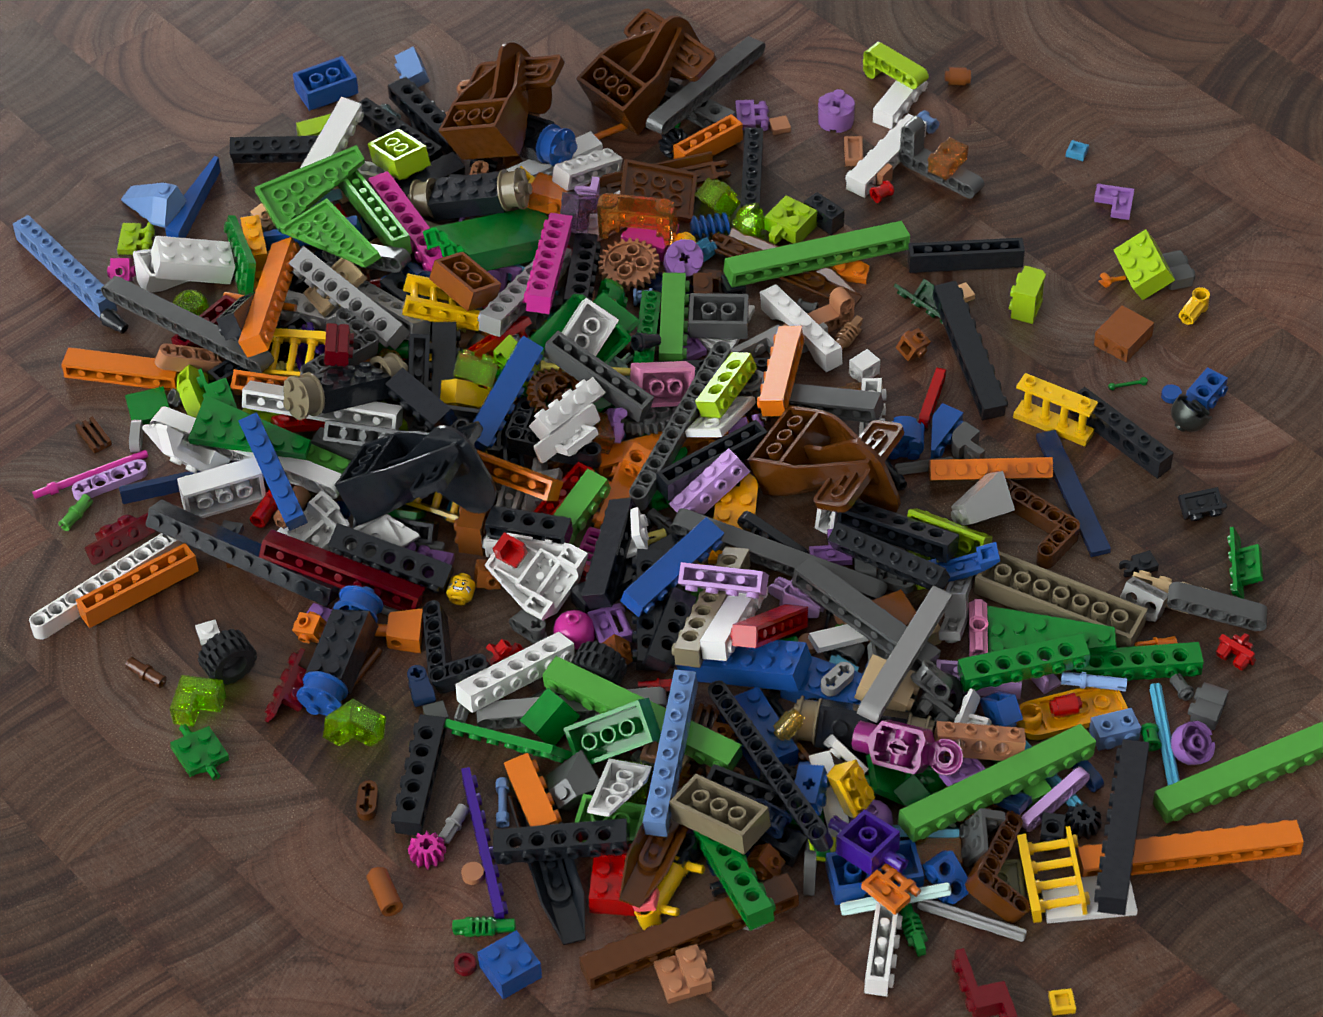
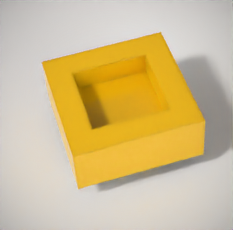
M1072 989L1049 991L1048 998L1052 1016L1076 1013Z

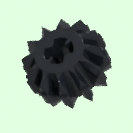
M673 127L665 135H662V139L658 140L660 151L666 157L674 158L673 145L689 136L683 129Z
M1077 802L1075 807L1070 806L1065 814V830L1066 827L1070 826L1072 835H1078L1079 840L1082 836L1089 840L1091 835L1096 836L1098 834V830L1102 826L1101 812L1096 811L1095 806L1088 807L1087 802L1084 806Z

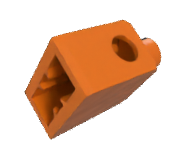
M423 609L390 612L387 624H378L375 637H386L389 649L421 653L424 628Z

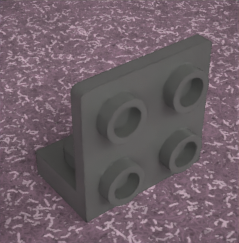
M980 808L960 826L959 836L962 841L961 857L965 867H969L988 851L987 835L1005 821V812Z

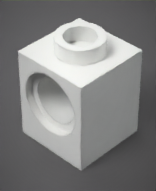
M868 349L849 360V374L861 384L862 378H873L880 373V359Z

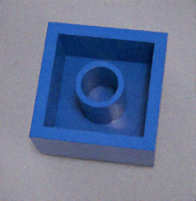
M517 930L478 951L479 967L502 999L542 978L540 961Z

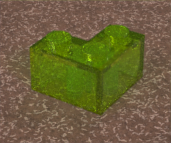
M707 178L695 194L701 202L719 215L725 212L728 219L741 203L736 198L738 194L731 190L723 181L720 182L717 179L711 180Z
M463 349V352L458 351L453 376L492 388L498 362L494 356L483 354L480 357L476 356L474 351Z
M181 675L170 706L173 724H187L194 727L199 710L221 712L226 697L223 680Z
M351 699L325 716L323 738L339 747L352 738L371 747L384 738L386 717L361 704L359 701Z

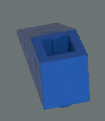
M943 403L932 417L930 459L940 458L943 455L945 447L952 443L954 430L964 422L963 412Z

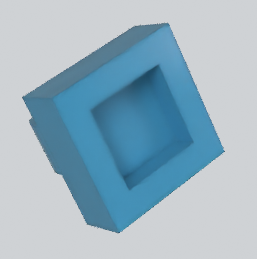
M708 237L696 243L702 250L703 262L716 254L714 250L717 249L715 242L710 243Z

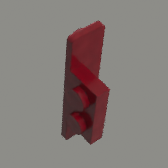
M148 513L139 518L123 515L117 519V522L101 527L100 531L95 533L97 541L84 548L91 564L96 565L156 532V530L145 526Z
M300 648L297 653L292 652L287 661L290 665L288 669H284L280 676L282 682L273 691L272 696H274V700L269 702L264 711L267 713L264 719L265 722L268 723L276 715L281 703L297 712L302 709L303 705L297 699V692L304 686L303 678L306 669L298 664L305 649Z

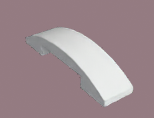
M830 750L809 755L811 765H824L827 773L834 766ZM830 785L826 790L827 800L825 807H823V812L830 835L836 837L839 833L828 827L830 819L837 815L848 824L849 819Z

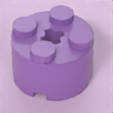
M837 89L819 98L818 123L821 128L829 132L830 129L836 130V133H840L852 127L855 102L851 96L844 93L843 90Z
M677 240L668 247L664 255V270L666 273H686V281L691 280L693 273H698L703 265V253L693 240ZM682 257L683 259H686V263H684V261H680V258Z

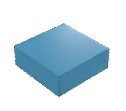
M1072 140L1066 151V157L1083 161L1089 150V145Z

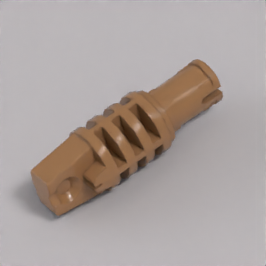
M858 315L851 322L847 321L835 336V341L842 347V350L849 347L862 331L860 327L862 326L863 318Z

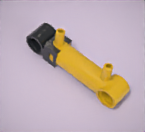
M690 833L686 834L668 874L656 887L660 892L657 909L644 912L634 911L643 930L652 925L661 924V914L679 916V908L668 906L667 904L683 878H689L692 872L700 874L705 872L704 865L696 864L701 858V851L695 837Z

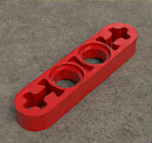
M936 367L923 403L918 423L921 424L922 422L927 429L939 400L947 369Z

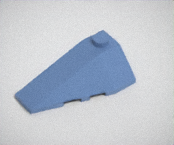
M168 183L131 186L121 199L123 203L132 210L137 211L143 218L145 217L152 225L167 228L187 201L177 185Z

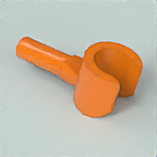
M1107 273L1100 274L1102 280L1098 282L1103 287L1108 288L1114 282L1126 280V276L1110 277Z

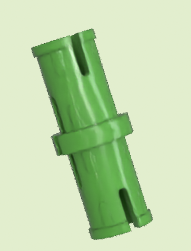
M83 494L75 505L69 507L68 513L58 523L59 526L64 524L61 527L63 530L69 531L78 519H82L83 513L93 504L92 499L88 502L91 498L90 496Z

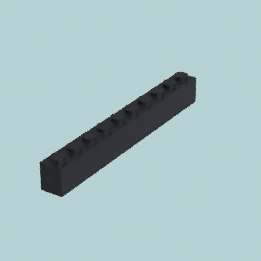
M162 499L149 508L145 525L149 528L325 607L338 597L340 588L260 558L259 553L262 544Z
M1123 739L1122 747L1117 748L1116 761H1119V763L1114 765V776H1117V778H1112L1111 791H1115V793H1110L1109 806L1112 809L1107 810L1106 822H1110V825L1105 824L1104 838H1107V840H1103L1102 854H1105V856H1100L1099 870L1103 871L1102 873L1098 872L1097 886H1100V889H1095L1094 902L1098 903V912L1123 916L1126 914L1148 761L1149 742Z

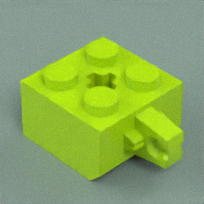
M787 195L765 216V230L770 232L769 242L777 244L781 239H785L793 244L802 242L817 226V210Z
M1024 266L1022 273H1018L1016 278L1017 284L1012 286L1010 296L1013 297L1009 304L1011 319L1030 324L1034 323L1043 302L1044 279L1046 277L1043 270Z

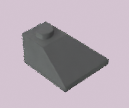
M580 750L547 774L550 794L559 809L571 811L581 803L583 794L593 795L600 780L583 750Z

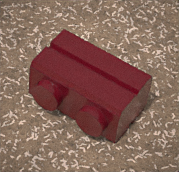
M328 323L326 325L325 365L347 366L348 360L353 359V347H349V345H353L354 333H350L349 324L337 325Z

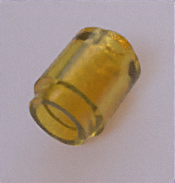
M791 708L773 725L775 729L773 733L780 740L786 739L789 741L803 726L802 722L805 718L796 709Z

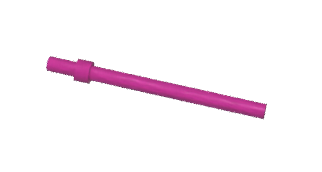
M146 450L57 483L55 481L48 483L46 487L32 491V494L37 499L48 494L59 493V490L72 486L80 480L136 459H145L148 457V453Z

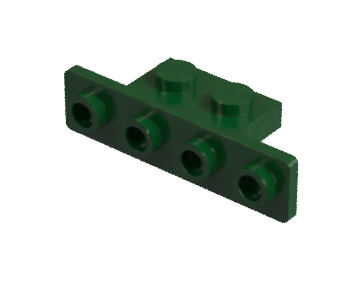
M923 279L914 294L902 286L894 284L893 287L898 289L897 294L905 299L907 297L913 299L911 303L920 309L922 306L926 308L925 313L935 318L938 316L941 318L932 298L934 289L932 283Z

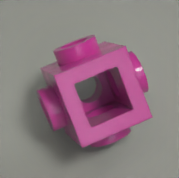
M110 258V266L107 268L110 280L114 276H119L127 281H133V277L136 276L133 258Z

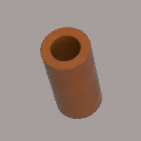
M374 867L371 869L366 878L382 915L393 916L399 913L403 908V904L388 870L384 867Z

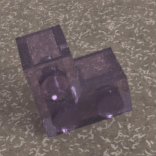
M589 191L562 192L560 214L573 216L572 233H588L590 214L602 213L604 194Z

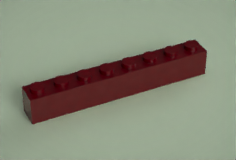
M272 529L263 539L259 557L341 589L345 586L370 587L380 597L383 605L399 611L418 609L425 592V587Z

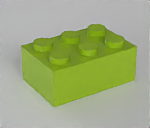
M400 129L367 143L372 162L381 169L388 171L398 180L406 179L409 175L423 171L431 165L426 146Z
M1146 229L1113 249L1133 290L1142 300L1175 281L1156 241Z

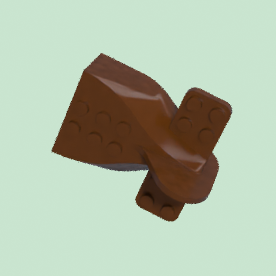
M650 9L640 11L625 27L624 34L627 39L618 41L603 50L576 78L592 104L623 124L636 135L642 132L646 127L649 115L657 109L667 90L670 78L688 79L692 82L698 81L717 59L712 50L701 44L692 26L686 19L678 15H672L664 19Z
M515 42L504 43L499 49L497 61L482 62L477 65L467 87L453 101L439 129V133L462 160L518 156L525 140L528 113L544 114L550 109L552 104L551 87L556 83L565 61L558 54L531 57L521 45Z
M789 405L747 460L764 495L788 496L820 489L814 497V503L818 509L846 512L859 497L863 502L896 513L901 504L900 496L885 464V460L904 436L905 431L900 423L874 420L858 436L840 418L832 413L819 409Z

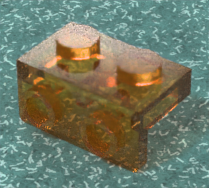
M925 838L915 841L921 866L941 851H953L960 865L963 863L960 838Z

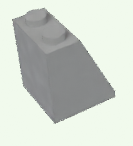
M998 471L985 474L951 506L952 520L960 525H970L1014 511L1004 472Z

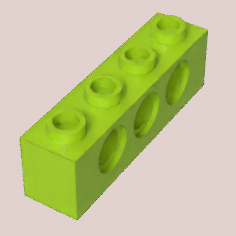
M731 352L695 400L701 417L722 418L757 370L751 353Z

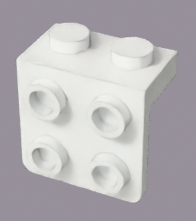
M638 507L630 509L632 539L626 558L636 556L637 549H648V521L646 515L641 514Z

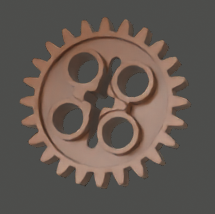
M631 237L628 239V242H625L623 238L621 243L614 241V246L607 245L608 250L603 249V255L599 256L598 266L602 280L608 278L617 281L623 288L626 287L627 291L631 287L637 289L638 285L644 288V283L651 284L650 278L656 279L655 273H659L660 260L656 248L652 249V244L646 245L645 240L639 243V238L634 242Z

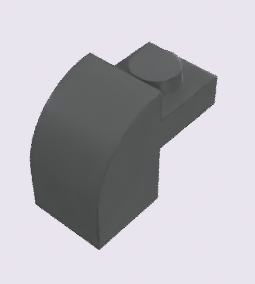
M966 421L960 424L953 432L952 456L954 459H984L985 450L978 446L980 431Z

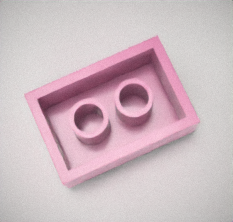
M687 361L631 363L630 381L654 397L651 407L678 406L695 377V367Z

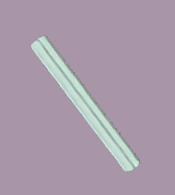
M941 883L921 887V893L917 897L907 893L911 896L909 903L950 896L951 887L949 883ZM869 897L843 902L840 905L841 913L843 916L873 911L876 908L877 900Z

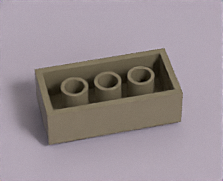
M695 774L669 801L673 821L744 855L771 826L769 808L698 774Z

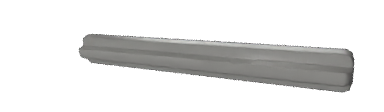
M933 899L919 901L917 904V908L1021 942L1025 940L1027 935L1025 928Z

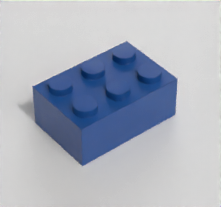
M343 56L293 73L295 90L309 111L336 102L341 97L347 98L359 93L357 77Z

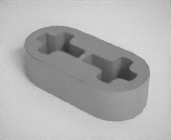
M131 420L129 449L131 453L142 451L144 432L142 420Z
M849 662L838 663L821 679V692L826 696L837 695L854 679V666Z

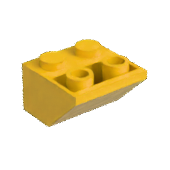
M857 760L834 765L826 775L844 813L853 819L864 809L866 810L875 799L873 789L869 786L864 776V771L859 766Z

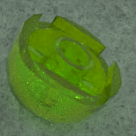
M751 203L742 206L736 213V218L733 219V227L745 236H755L763 240L765 234L761 235V233L765 229V218L762 208L758 209L757 207L760 204Z
M192 289L179 292L172 302L197 316L209 308V302L204 294Z

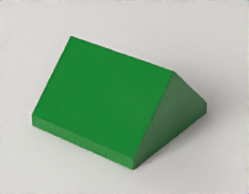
M547 688L519 721L543 742L555 746L565 735L564 728L573 725L580 715L563 699Z

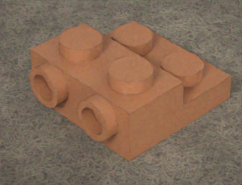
M697 944L675 950L676 955L654 961V968L668 1004L712 991V982L715 981L714 974L711 968H706L707 956L705 950H699Z

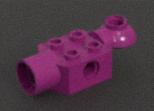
M884 720L878 725L859 721L852 737L853 750L870 754L873 764L910 774L923 773L930 765L935 772L941 775H951L960 769L963 762V752L955 741L950 739L935 741L931 730L893 720ZM946 751L951 755L949 762H946L944 759Z

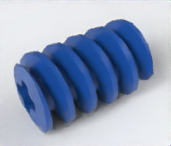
M725 212L722 213L721 218L718 213L714 214V218H712L711 214H708L706 219L703 215H700L699 220L696 216H692L690 232L694 237L697 234L699 239H701L702 234L705 233L706 237L709 238L710 232L713 235L717 232L724 235L725 231L730 235V223Z

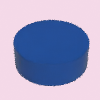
M1166 385L1162 389L1161 398L1166 403L1173 404L1176 398L1182 394V391L1176 385Z

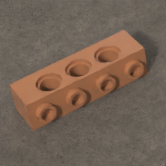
M937 721L934 733L935 741L941 739L955 741L961 747L963 758L1003 761L1024 751L1026 745L1024 728ZM946 751L944 756L951 757L950 753Z

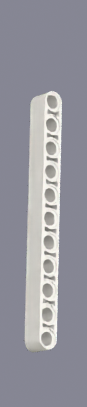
M162 407L152 418L150 425H167L183 433L182 439L189 443L188 437L196 418L168 407ZM192 444L197 447L217 451L232 461L254 457L252 452ZM278 456L291 484L302 486L317 494L323 490L332 499H336L339 496L335 483L342 475L341 473L307 460Z

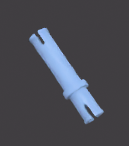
M1064 671L1061 675V685L1080 686L1081 689L1091 687L1126 692L1127 678Z

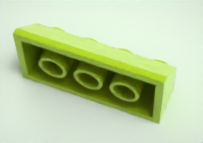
M918 508L909 509L907 517L959 534L958 553L954 557L976 553V547L992 543V536L984 532L976 531L965 525H960Z

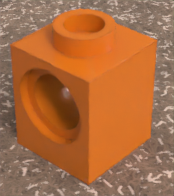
M634 442L625 455L619 470L628 476L636 478L652 451Z

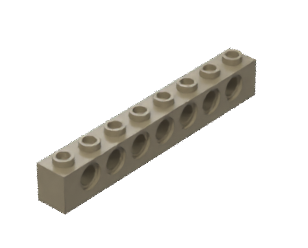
M725 546L722 554L718 556L716 566L749 570L751 566L749 549ZM706 589L700 591L697 603L693 604L691 615L686 618L683 630H680L678 640L672 646L675 665L701 667L704 659H702L700 640L727 598L726 591H718V594L706 593Z

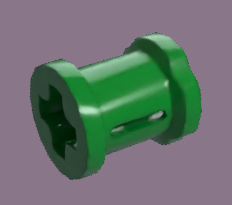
M1146 723L1141 726L1140 734L1143 736V742H1149L1148 752L1157 751L1162 746L1157 734L1159 731L1158 725L1154 723Z

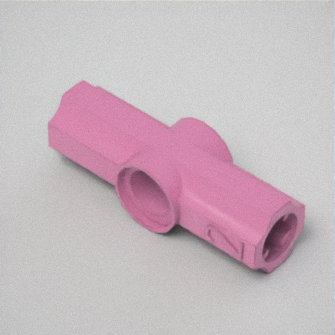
M974 599V601L969 602V657L988 653L987 603L982 599Z

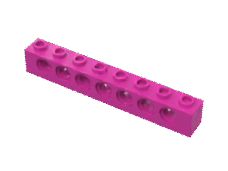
M388 171L368 178L369 185L409 234L412 252L416 261L422 264L424 271L431 272L434 261L443 258L440 246L434 249H427L422 231L430 229V227Z
M550 213L548 220L545 219L538 250H536L535 260H533L532 270L530 271V277L524 293L523 303H527L526 311L550 314L571 234L573 216Z

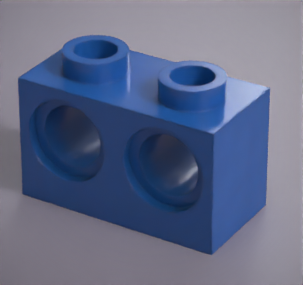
M1207 367L1187 390V400L1192 402L1195 399L1208 411L1210 408L1213 409L1218 399L1224 397L1228 391V377Z
M941 851L922 865L927 880L933 885L949 883L951 886L953 884L954 889L950 896L938 898L941 902L955 904L969 894L965 887L968 877L953 851ZM940 865L943 867L942 873L939 870Z

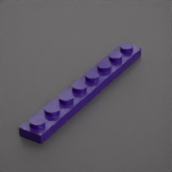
M470 767L461 769L462 781L495 919H505L504 915L508 914L506 901H501L500 897L504 896L502 883H497L496 880L499 877L497 864L493 865L492 859L495 858L493 846H488V841H491L489 829H484L483 825L487 823L484 810L480 811L479 808L482 805L480 792H475V788H478L476 775H471Z

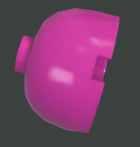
M569 610L562 613L555 621L553 634L560 632L574 643V650L579 649L582 643L594 642V624L586 613L580 610Z

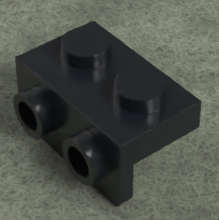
M1218 487L1178 496L1184 520L1198 521L1207 515L1217 517L1222 515V512L1227 508V503L1223 504Z

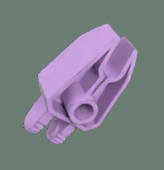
M778 577L775 579L774 584L768 586V593L780 600V606L784 604L808 606V618H818L819 613L824 611L825 607L794 586L792 580L789 581L785 578L783 579V577Z

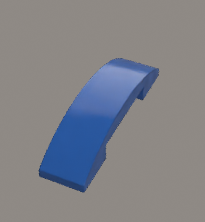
M993 542L976 547V553L950 559L947 563H937L936 558L928 561L946 568L950 575L948 581L950 582L981 573L1001 560L997 543Z

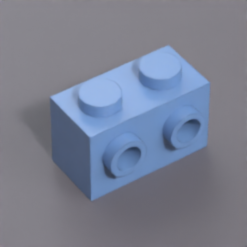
M414 46L395 55L397 61L395 67L399 74H402L399 76L400 79L406 76L411 82L413 81L416 84L417 88L430 82L421 57Z
M1132 708L1091 717L1089 732L1096 740L1098 751L1122 745L1123 739L1139 741L1141 726Z

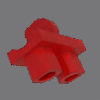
M1244 633L1240 637L1235 634L1232 639L1224 634L1220 636V644L1216 650V655L1219 658L1226 660L1231 653L1236 655L1232 663L1241 671L1249 664L1253 666L1256 662L1254 658L1255 653L1251 651L1254 645L1248 642L1250 635Z
M501 639L497 645L489 643L486 647L494 655L490 659L491 666L524 649L521 644L515 642L511 645L505 639Z

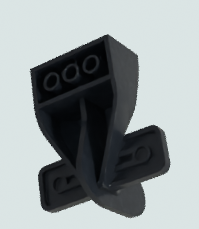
M479 421L458 428L444 425L437 426L430 433L419 431L396 432L367 442L361 446L335 483L336 489L358 525L375 520L406 503L414 501L418 497L423 499L436 491L465 510L473 513H484L490 510L497 496L495 483L474 447V443L483 431Z

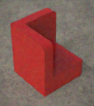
M505 532L493 547L495 557L513 568H517L528 553L523 542Z

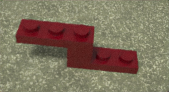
M965 949L955 950L952 968L954 973L959 975L960 991L966 994L965 1003L968 1012H972L973 1017H991L999 1015V1017H1018L1005 981L978 986Z

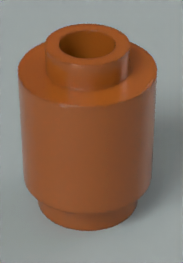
M949 67L948 71H945V81L948 82V85L966 86V84L971 82V69H966V67Z

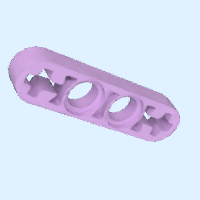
M136 459L80 480L72 486L73 496L76 500H79L83 494L93 498L119 488V486L140 480L148 473L146 462ZM118 474L125 475L121 479L114 478ZM99 481L106 482L103 486L95 485Z
M1082 767L1073 770L1021 817L1023 820L1022 827L1027 832H1030L1042 823L1043 812H1055L1087 783L1090 778L1089 773Z

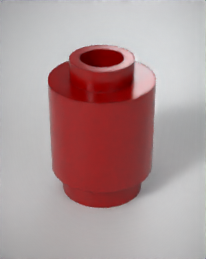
M1070 693L1054 697L1053 700L1049 701L1051 715L1053 718H1063L1079 714L1080 709H1082L1080 696Z

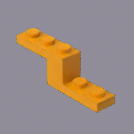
M259 215L240 217L243 234L256 261L254 292L257 289L268 257Z

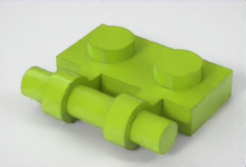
M148 222L147 226L142 228L141 223H123L117 247L118 255H133L134 251L151 249L153 244L151 239L155 234L154 225Z

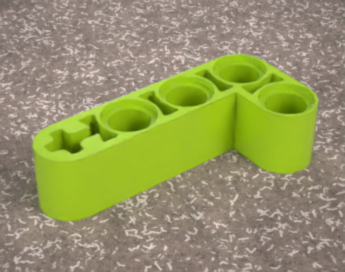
M877 42L863 54V71L868 78L873 79L883 72L910 89H916L929 78L925 68L883 43Z

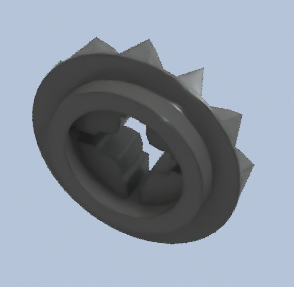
M756 370L741 392L744 395L748 392L751 394L754 391L760 392L761 384H764V373Z

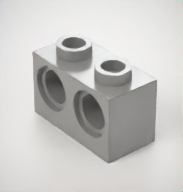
M1133 576L1126 582L1120 598L1147 608L1146 620L1156 622L1162 617L1165 610L1168 593ZM1131 592L1136 594L1137 600L1132 598ZM1149 602H1153L1156 609L1151 608Z

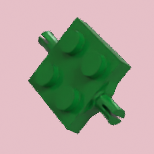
M184 724V727L181 725L179 730L183 737L170 742V748L189 777L208 772L213 781L218 780L221 775L216 770V767L229 761V755L210 726L191 732L187 724Z

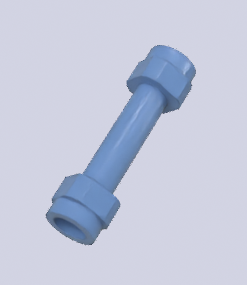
M500 777L496 780V793H498L496 826L507 828L510 823L509 812H507L509 779Z

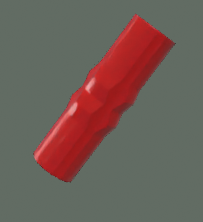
M270 489L250 516V522L258 528L265 527L278 509Z

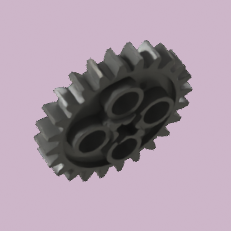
M651 407V410L639 423L627 415L621 419V423H624L623 429L626 433L632 432V435L636 433L650 435L651 433L658 434L659 431L663 432L677 407Z

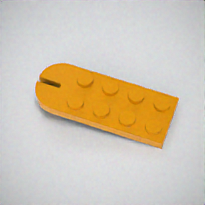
M748 473L740 481V486L735 485L715 504L713 519L742 529L737 523L741 514L744 511L756 514L758 483L753 475ZM712 550L709 553L708 564H717L718 556L723 551L717 550L715 552Z
M1085 687V689L1077 688L1023 702L1019 705L1023 719L1016 723L1017 728H1024L1025 738L1042 740L1054 737L1079 724L1085 729L1089 728L1091 717L1128 709L1121 692L1118 690ZM1070 693L1080 696L1082 709H1080L1079 714L1063 718L1052 717L1049 701L1053 700L1054 697Z

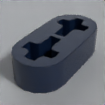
M1088 760L1078 762L1071 767L1072 770L1082 767L1089 773L1090 778L1085 786L1091 792H1096L1104 787L1102 776Z

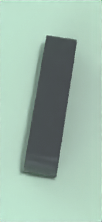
M371 244L379 252L381 258L366 268L397 273L410 262L411 256L403 248ZM324 250L322 252L323 258L329 263L335 264L340 259V257Z
M1183 582L1169 584L1167 605L1171 609L1252 631H1263L1267 627L1268 608L1261 603Z

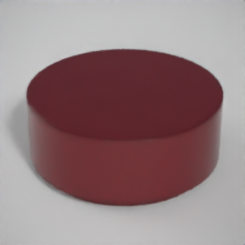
M468 952L458 954L454 959L456 973L461 976L472 975L477 969L475 956Z

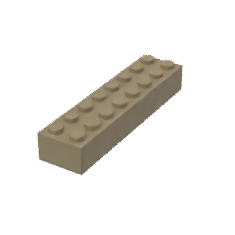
M1000 551L1001 561L991 568L978 573L975 577V594L1015 610L1115 627L1117 648L1134 646L1145 626L1147 608Z

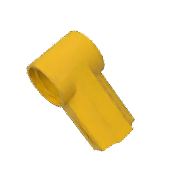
M1203 287L1193 290L1192 297L1178 315L1182 323L1186 325L1194 324L1201 313L1207 311L1210 292Z

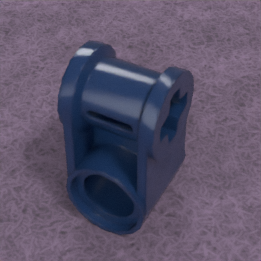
M421 665L411 666L407 671V677L414 706L419 707L436 702L434 690L425 668Z
M764 799L754 800L769 808L771 826L766 830V833L773 838L780 839L783 836V830L786 825L792 822L791 815Z

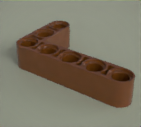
M1005 478L1015 509L1011 512L1049 534L1038 545L1037 565L1044 569L1053 567L1078 541L1079 520L1012 480Z
M1008 811L1005 814V821L990 833L988 837V851L976 860L965 883L966 890L973 897L1010 924L1017 923L1031 908L1029 901L997 876L1023 825L1021 816L1014 811Z

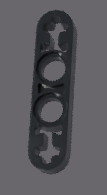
M744 511L737 520L738 525L745 531L809 554L808 550L749 511Z

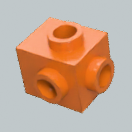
M300 612L297 620L294 622L292 631L298 636V640L303 643H318L327 622L317 613Z

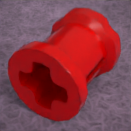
M885 180L878 187L870 188V196L873 201L879 203L886 196L894 195V187L888 180Z

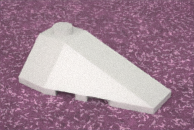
M152 249L133 252L136 278L141 288L151 293L160 292L188 282L156 279L151 257Z
M608 759L588 806L587 813L609 817L647 782L652 766Z

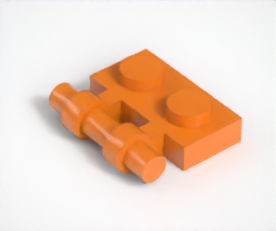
M885 863L881 869L885 874L883 875L880 871L876 870L862 882L861 888L896 915L911 901V896L907 893L917 897L921 893V889L916 886V882L911 878L907 879L896 869ZM892 881H896V882L899 883L901 886H897V885H896L894 882H892Z

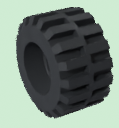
M234 629L223 630L221 633H217L212 638H209L207 643L203 644L202 650L198 654L200 666L210 680L219 686L223 684L226 686L244 678L251 671V668L254 667L257 660V652L240 630Z
M596 641L582 643L571 661L572 664L618 686L627 672V664L625 659L621 657V654L612 647Z

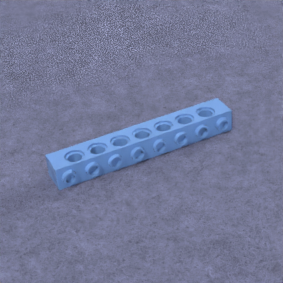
M29 215L13 223L16 240L99 318L101 313L107 308L117 311L116 304L103 296L101 288L104 285Z
M674 669L643 818L645 835L668 836L672 817L669 801L677 792L698 688L697 676L694 671Z

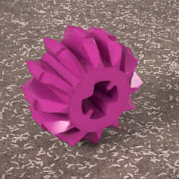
M428 831L425 832V835L417 833V838H411L408 853L410 854V860L412 863H416L418 868L425 865L428 870L430 865L437 867L438 862H443L446 846L442 837H438L436 832L432 835H429Z

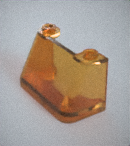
M605 193L600 196L597 204L599 238L608 239L611 232L619 233L621 227L656 230V237L662 236L664 245H671L675 241L678 217L673 201L664 198Z

